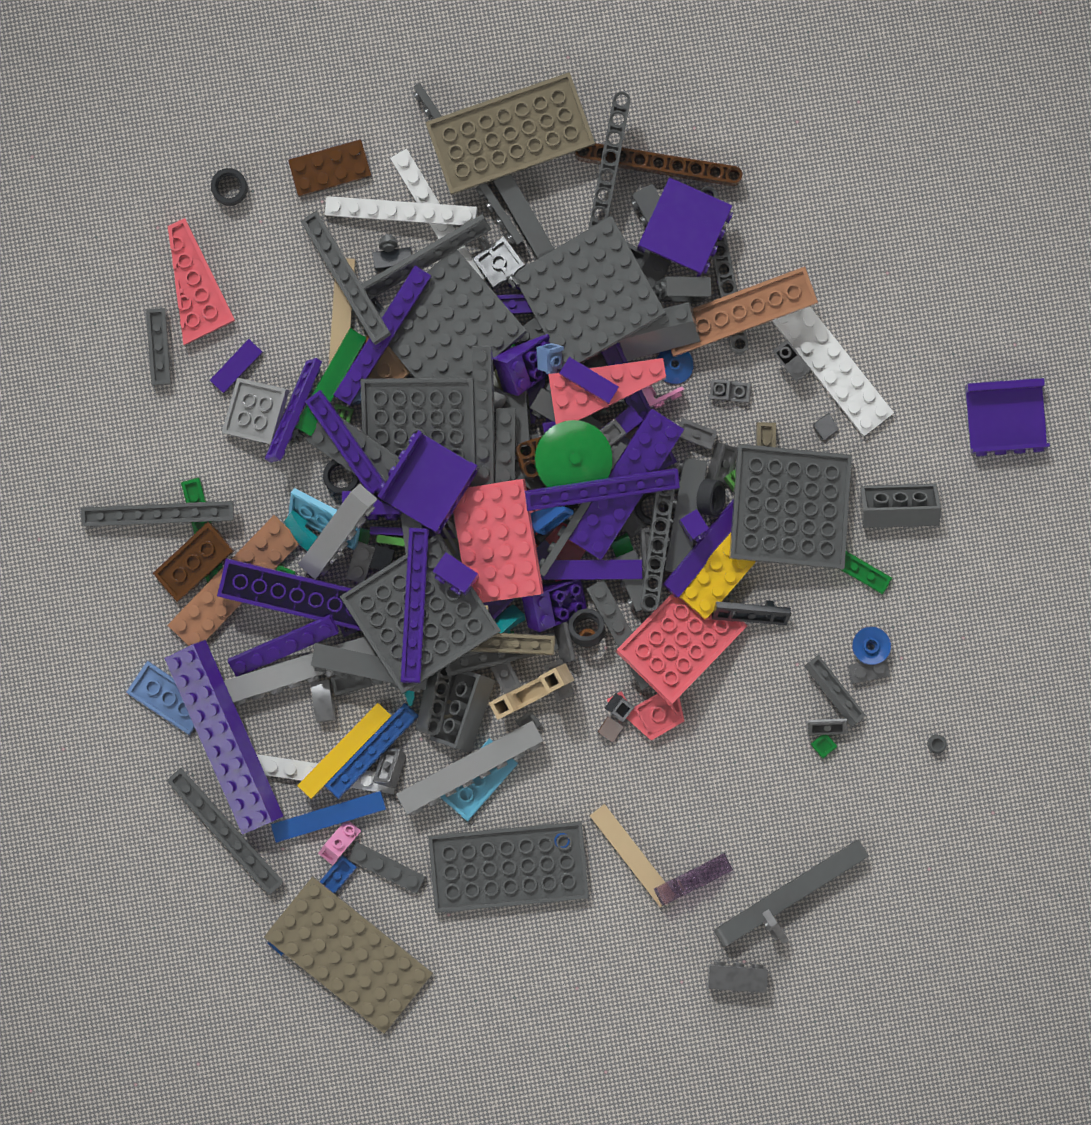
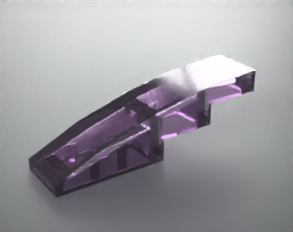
M725 853L657 886L654 888V891L661 905L664 906L733 871Z

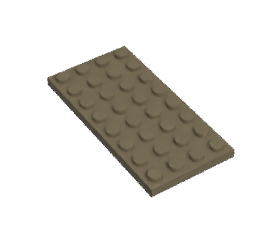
M570 72L425 122L450 195L595 145Z
M313 876L264 936L266 940L384 1034L433 974L432 971Z

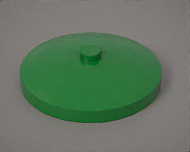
M569 420L554 425L541 437L535 451L536 471L546 487L607 479L612 468V450L607 438L598 428L584 421Z

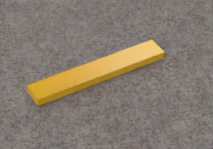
M377 703L297 787L312 800L324 785L392 715Z

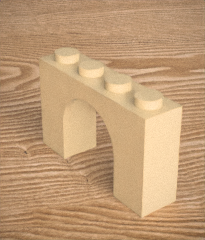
M563 664L489 702L497 720L575 680L567 665Z

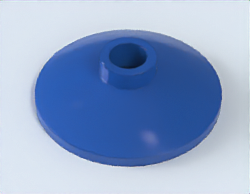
M671 349L659 353L657 359L663 358L666 378L663 381L670 384H680L690 377L694 363L689 352L676 357L673 356ZM672 361H677L678 367H672Z
M866 627L855 635L852 649L859 661L868 665H876L888 657L891 650V642L888 635L882 629ZM873 644L874 650H869L867 645Z

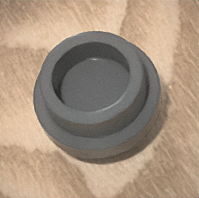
M385 235L380 238L379 248L385 252L393 251L398 246L397 240L392 235Z
M932 735L927 741V747L932 753L939 754L946 749V739L941 735Z

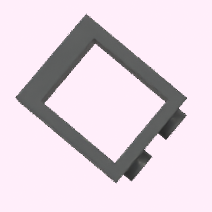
M665 277L655 282L653 290L660 302H700L711 297V277Z

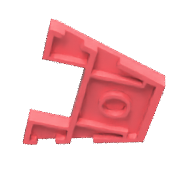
M620 691L619 693H617L618 695H620L622 698H624V699L626 700V698H625V696L623 695L622 691ZM657 693L635 706L626 719L646 737L653 740L684 722L680 697L670 706Z

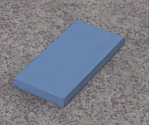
M147 661L126 693L188 735H191L195 727L173 677Z

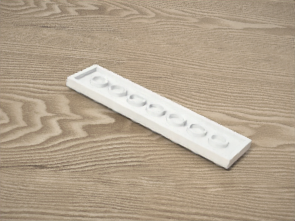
M811 307L772 320L863 437L894 413Z

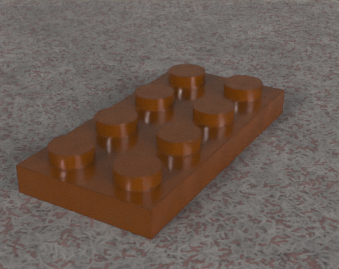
M361 139L288 160L298 197L372 177Z
M207 522L157 568L153 575L171 596L179 602L235 550L210 522Z

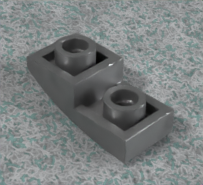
M711 379L710 399L750 403L752 384Z
M328 679L311 682L316 722L323 723L336 720L331 681Z

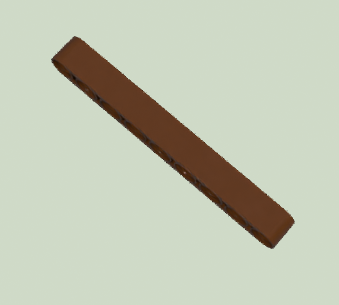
M595 143V145L588 147L589 152L585 156L580 155L578 151L575 152V157L579 161L601 165L602 159L597 156V153L603 151L604 144ZM623 147L621 154L626 156V160L619 162L618 168L726 186H737L743 176L742 170L737 166ZM614 152L607 153L606 161L608 163L615 162L616 154ZM637 157H642L645 163L638 165L634 160ZM661 160L664 165L661 168H656L653 162ZM679 163L682 165V169L675 171L672 165ZM693 166H698L701 169V172L699 174L692 173L691 168ZM716 169L720 172V175L712 177L710 171ZM731 172H735L739 178L731 180L728 175Z

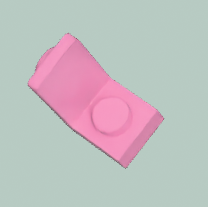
M652 385L642 389L650 408L654 406L655 409L665 405L664 401L670 398L673 401L681 397V393L684 391L683 386L655 399L654 397L657 395Z
M350 821L343 822L318 854L331 865H334L361 830Z

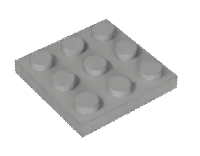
M237 378L222 433L271 445L282 419L289 390Z

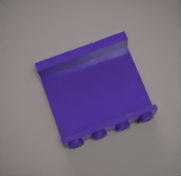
M669 177L641 237L637 250L642 253L645 250H649L698 272L696 277H701L702 273H707L710 263L707 262L709 257H714L718 246L715 245L717 240H722L726 231V229H723L725 222L729 223L733 216V212H731L732 205Z
M1044 378L968 383L965 385L971 454H976V457L988 456L987 453L995 452V455H1006V451H1014V454L1026 453V450H1033V453L1045 452V449L1050 447V443H1047L1042 389L1045 386Z
M418 430L416 434L413 433L410 437L408 448L400 453L398 457L400 461L396 467L393 466L389 471V478L386 483L383 482L379 487L378 497L437 534H440L480 468Z

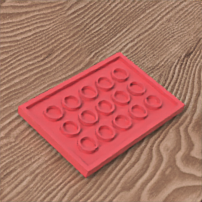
M525 479L468 487L453 511L461 561L464 565L478 573L479 577L472 587L482 603L544 594L531 513L527 511L524 491H527Z
M671 594L615 652L671 706L735 640L747 625L744 622L713 620L712 613L705 620L680 597L676 598Z

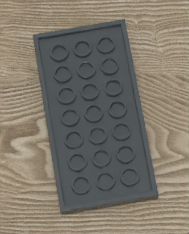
M582 821L428 835L435 913L589 899ZM559 833H565L564 835H559V836L557 837V839H556L557 846H556V845H555V842H554V839H555L556 835L559 834ZM567 837H568L569 840H570L569 845H568L566 848L560 847V846H565V845L568 843V839H567Z

